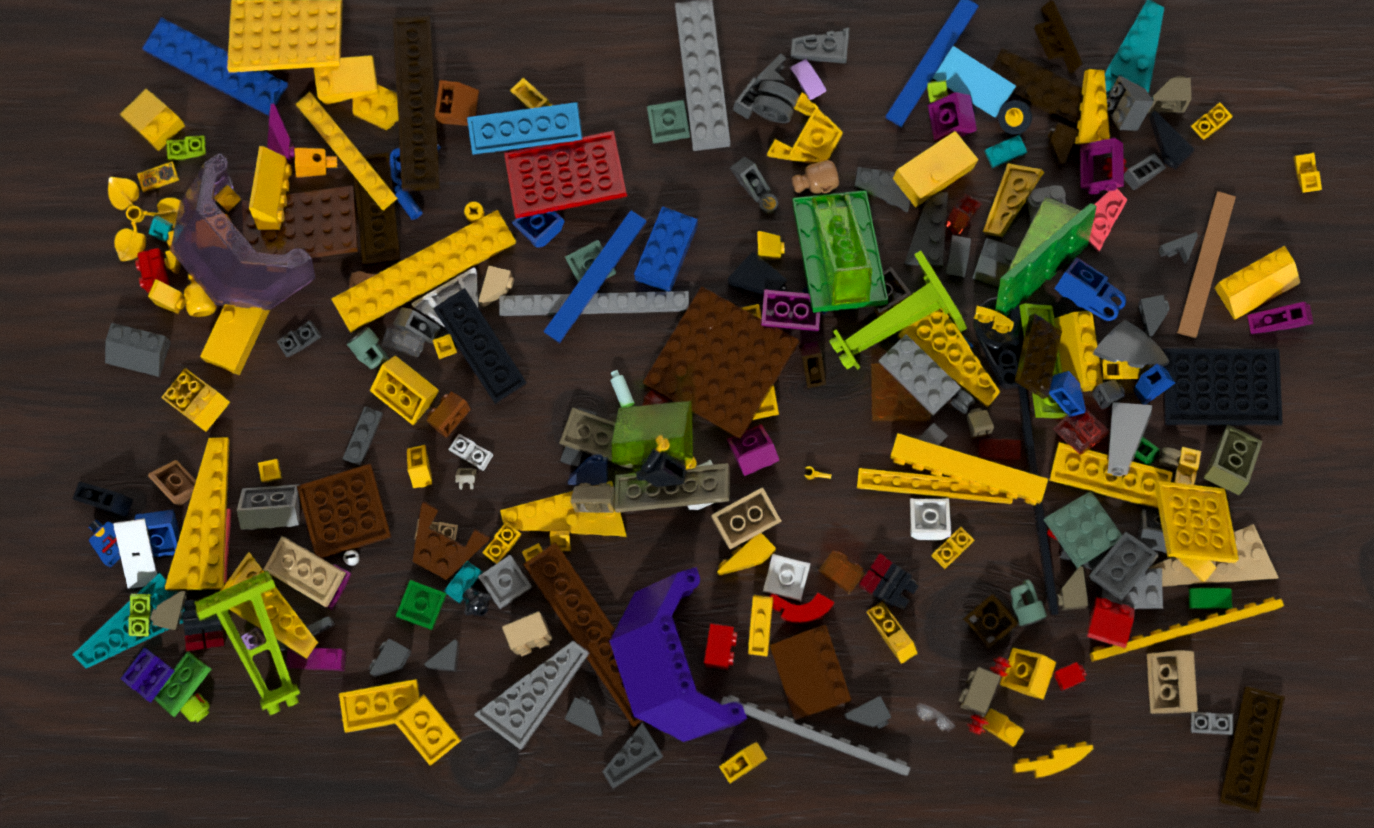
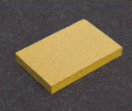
M425 695L421 696L393 719L395 724L430 766L461 741Z

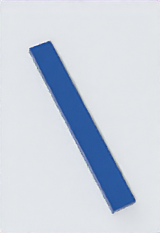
M970 0L959 1L887 113L886 119L900 127L903 126L928 87L927 83L932 81L933 76L959 39L979 5Z
M633 211L628 213L544 330L546 335L558 343L563 340L646 224L644 218Z

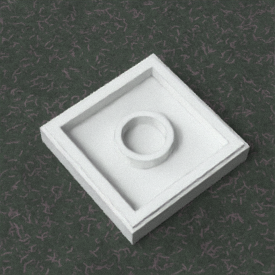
M772 554L763 592L773 593L780 597L801 602L810 563Z

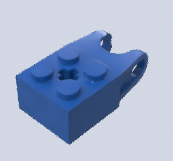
M1077 257L1054 288L1061 296L1069 298L1078 307L1084 308L1106 321L1114 320L1118 316L1119 310L1126 304L1125 295L1107 282L1108 277ZM1112 297H1119L1122 301L1121 305H1116L1112 301ZM1108 307L1114 311V315H1107L1104 312V308Z

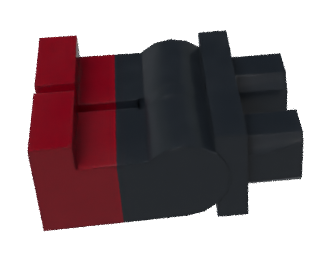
M880 553L860 582L859 587L887 603L892 608L896 606L904 610L909 600L901 595L905 589L914 595L919 584L912 579L911 574L889 561Z
M195 600L185 601L184 612L182 613L186 651L204 649L202 630L205 632L206 648L224 646L221 622L217 614L215 613L200 620L196 611Z

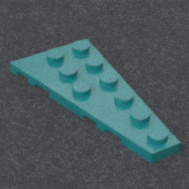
M1151 0L1146 1L1105 72L1106 99L1119 76L1141 86L1149 93L1164 7Z
M161 573L157 574L137 593L151 594V614L153 609H156L159 604L179 593L178 591L165 590L167 579ZM129 601L72 655L87 669L169 629L152 625L153 621L150 615L149 636H129ZM182 613V617H181L180 624L183 623V613Z

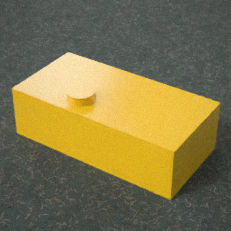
M954 131L897 169L893 180L912 204L917 207L975 167L978 158L957 132Z
M232 288L200 357L207 363L240 376L271 307L265 301Z

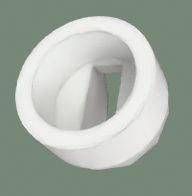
M348 550L344 553L343 559L346 564L354 566L359 562L360 556L355 550ZM355 555L353 558L346 559L347 556Z

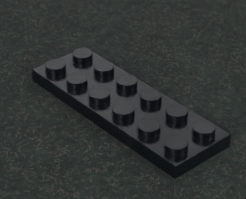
M465 288L433 308L495 404L527 384Z

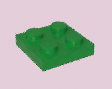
M410 580L396 617L433 630L447 594Z

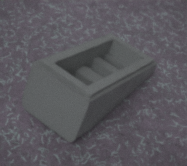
M754 77L736 100L733 107L735 112L747 119L754 112L752 104L755 97L751 94L759 96L757 90L752 88L756 80Z
M1154 153L1128 169L1124 174V180L1132 190H1136L1163 171L1166 166ZM1151 161L1157 169H1154L1149 162Z

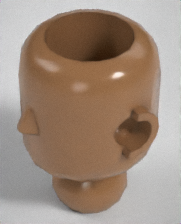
M825 160L808 165L805 168V175H795L792 177V184L797 193L802 192L806 188H809L813 194L828 193L838 187L839 177L835 164L830 160Z

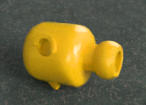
M203 269L191 270L188 273L191 284L184 290L187 312L193 317L211 315L216 311L218 296L215 295L214 287L210 283L205 282L206 273Z

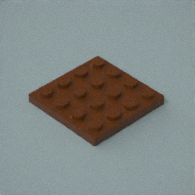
M371 464L297 486L313 549L318 557L323 559L392 537Z

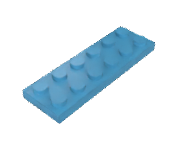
M578 102L467 117L472 154L583 140Z

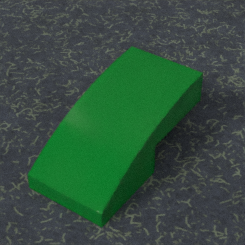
M1191 588L1189 589L1190 608L1231 609V589Z

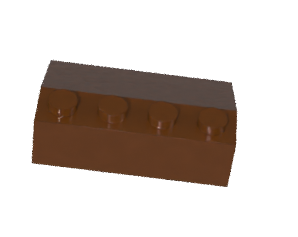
M826 625L770 645L794 720L851 702V697Z

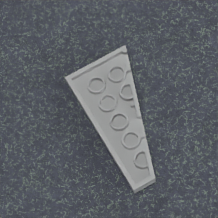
M572 641L474 715L520 750L523 749L590 652L575 641Z

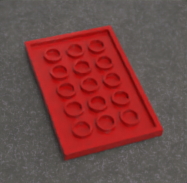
M614 131L585 136L583 140L547 144L504 153L516 219L627 197Z

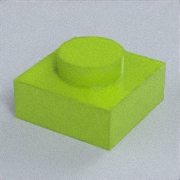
M946 80L927 83L930 102H936L948 96Z

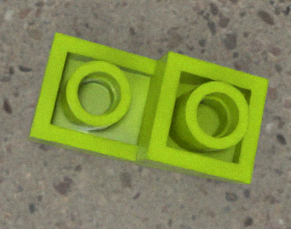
M204 136L185 137L183 140H166L168 160L206 155Z
M151 594L130 595L129 636H149Z

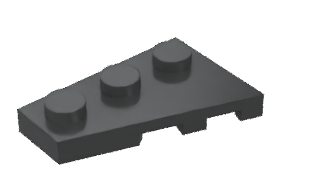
M844 28L843 31L839 32L829 31L818 36L809 35L793 38L791 59L846 63L849 28Z
M858 167L855 182L856 188L862 191L866 190L868 194L874 197L877 196L908 213L910 200L893 180L896 172Z
M643 723L602 771L613 789L663 758Z

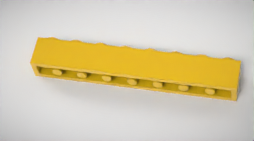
M898 433L890 457L894 459V463L900 465L908 463L912 465V468L920 471L928 469L931 470L933 475L942 477V474L950 476L949 479L956 482L964 480L969 482L968 485L972 487H987L989 492L998 494L1000 491L1006 493V497L1012 499L1020 497L1031 505L1042 502L1048 479Z

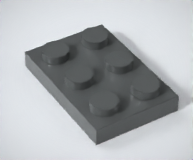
M1125 532L1089 577L1122 601L1156 560L1158 553Z

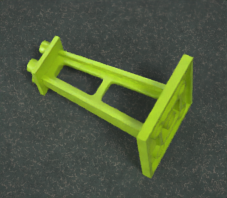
M922 251L914 255L925 275L923 278L927 285L845 341L837 329L833 331L836 337L829 340L837 353L845 350L846 353L839 356V359L846 369L855 366L857 370L861 368L854 355L941 308L945 315L949 313L960 332L967 329L960 312Z
M265 571L195 602V606L200 620L215 613L217 614L262 697L260 699L262 709L267 708L269 714L272 715L281 710L278 703L286 700L288 707L299 702L297 695L300 692L296 683L293 685L291 683L261 597V593L275 587L269 572ZM248 600L253 602L266 638L264 644L253 649L246 648L228 614L229 608ZM264 650H270L282 681V686L273 691L267 689L252 660L255 654Z

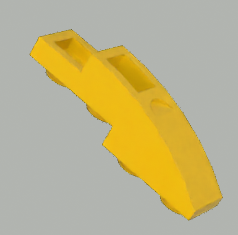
M1087 742L1075 743L1074 748H1067V745L1055 746V750L1051 751L1052 759H1049V756L1037 757V761L1029 762V758L1019 759L1017 764L1013 765V771L1018 773L1033 770L1035 778L1051 775L1079 762L1093 750V745L1087 746Z

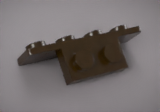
M1049 0L1041 8L1046 22L1037 24L1034 30L1048 60L1063 57L1069 72L1072 73L1083 62L1054 0Z

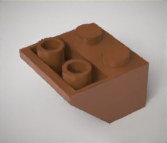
M440 80L435 110L437 122L468 126L467 117L476 116L479 90L459 82Z

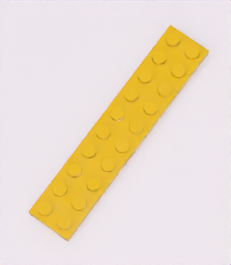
M496 210L333 297L331 300L351 333L516 244V240L500 213Z

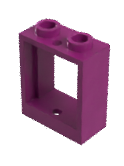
M1111 138L1080 144L1082 189L1086 190L1089 194H1098L1102 190L1114 191L1118 187H1124L1123 143L1121 141ZM1112 153L1113 179L1094 183L1093 156Z

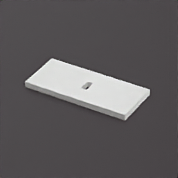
M145 519L116 522L113 525L128 589L144 587L157 575Z

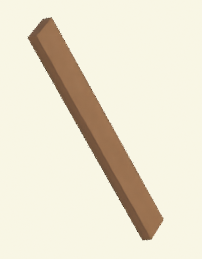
M1218 191L1216 193L1177 330L1178 334L1192 338L1197 337L1236 196Z

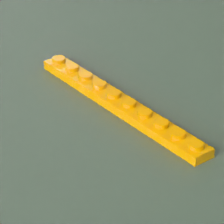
M1268 598L1263 600L1264 604L1256 605V602L1244 605L1245 609L1238 611L1237 608L1226 610V614L1222 616L1215 613L1206 616L1207 620L1201 622L1199 618L1188 621L1187 626L1181 627L1180 624L1170 626L1169 631L1162 632L1159 629L1150 632L1151 636L1143 638L1142 634L1131 637L1132 641L1127 643L1126 648L1116 645L1105 648V645L1093 648L1094 652L1089 655L1093 662L1280 609L1284 605L1282 599Z

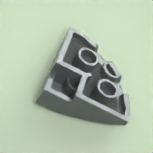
M1126 320L1118 324L1093 352V355L1113 363L1126 361L1130 367L1143 368L1144 365L1150 364L1153 367L1157 363L1163 367L1169 364L1168 358L1160 347L1145 332Z

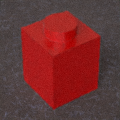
M1075 662L1054 672L1053 675L1062 692L1085 681L1084 676H1086L1082 665H1078Z

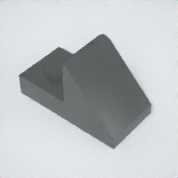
M780 54L756 78L753 86L759 88L761 82L765 80L784 84L785 79L779 73L785 67L783 64L786 58Z
M1195 232L1161 245L1158 250L1160 256L1167 255V257H1172L1178 254L1179 251L1185 264L1190 257L1198 234Z

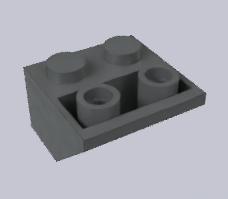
M1119 76L1107 97V111L1119 130L1138 131L1154 101L1146 89Z

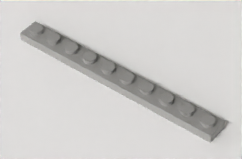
M689 292L595 293L581 314L687 311L689 307ZM570 294L500 296V316L556 315Z
M729 695L728 698L723 697L721 705L730 702L740 703V699ZM747 702L746 705L740 703L744 708L745 714L904 776H907L910 767H907V763L902 760L896 759L895 762L888 759V755L877 752V754L870 753V748L862 745H858V747L850 745L851 741L840 737L839 740L831 738L832 734L821 730V733L813 731L814 727L805 723L800 726L795 724V720L784 716L781 719L776 717L777 713L766 709L765 712L758 710V706L753 703Z

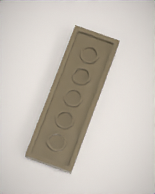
M726 463L687 469L684 484L655 487L646 480L639 481L636 473L615 475L614 510L616 513L730 501V466Z

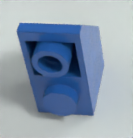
M1157 363L1141 375L1133 391L1141 403L1146 405L1174 385L1175 382L1166 368Z

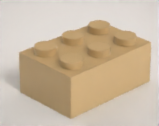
M540 612L502 627L509 646L516 655L525 656L532 652L531 649L539 647V649L550 645V641L553 640L545 618Z

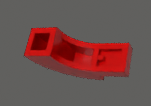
M818 592L812 601L804 605H793L773 593L770 595V597H773L772 609L778 612L780 610L784 611L781 619L796 624L810 623L822 618L835 603Z

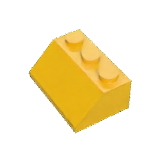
M397 356L382 364L370 389V392L412 425L430 407L439 391Z

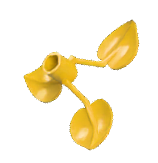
M110 177L108 194L110 201L117 209L125 210L128 207L126 216L132 221L131 224L134 229L133 231L131 229H122L116 234L114 244L120 261L133 260L137 257V253L145 250L146 237L141 233H137L136 223L141 222L145 215L160 216L172 223V229L182 225L190 213L189 206L175 198L161 200L157 204L159 213L143 211L132 203L139 197V188L135 182L124 178Z

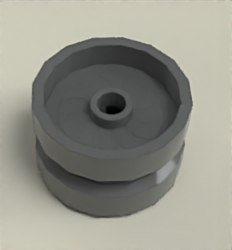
M762 81L757 91L759 96L755 97L752 104L753 111L768 120L788 123L793 114L792 108L796 106L799 99L798 93L779 82Z

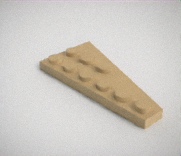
M1254 524L1234 532L1239 560L1235 563L1211 561L1217 568L1205 582L1200 581L1176 557L1148 568H1162L1163 587L1278 579V575Z

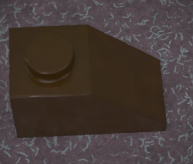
M1059 122L1056 128L1052 127L1049 132L1048 138H1050L1048 145L1057 168L1062 170L1079 131Z
M818 341L799 345L807 388L826 385L822 354Z

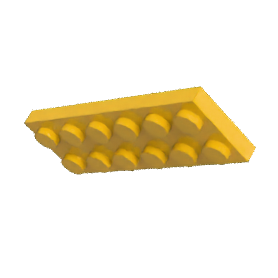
M1058 443L1049 481L1159 509L1154 484L1158 481L1171 482L1173 472L1132 462L1127 475L1114 476L1107 473L1109 455Z

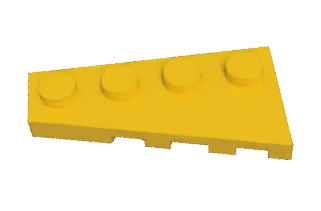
M1088 69L1084 71L1082 95L1084 96L1083 103H1080L1081 119L1077 125L1079 134L1076 137L1075 144L1110 139L1104 70Z

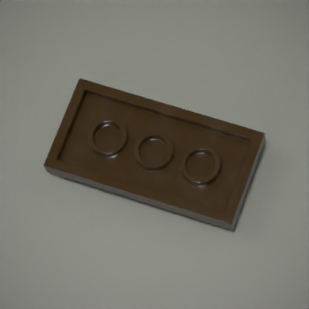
M1034 313L1029 315L1015 382L1044 399L1049 396L1062 331Z

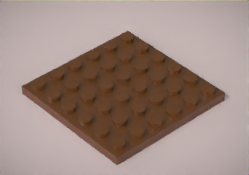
M701 286L644 379L643 384L741 439L800 341L776 327L761 326L762 319Z

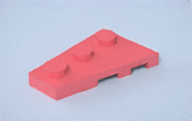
M1118 189L1108 191L1094 204L1097 208L1089 243L1097 252L1101 250L1114 222L1127 202L1125 196Z

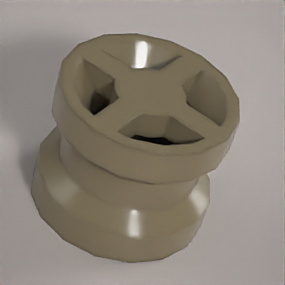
M1168 447L1162 448L1161 453L1163 455L1159 459V464L1165 467L1178 468V458L1181 456V451Z

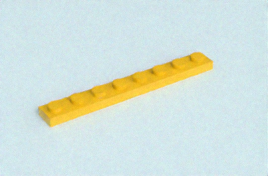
M310 92L296 104L297 107L378 206L385 210L397 199L396 195Z
M863 468L858 470L857 489L1012 504L1013 500L1006 497V493L1000 491L998 494L987 491V487H972L968 485L969 482L961 480V482L950 480V477Z

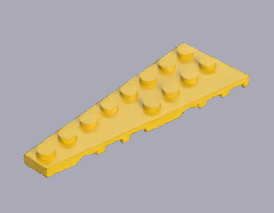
M228 437L208 439L165 584L166 591L224 589L229 465Z

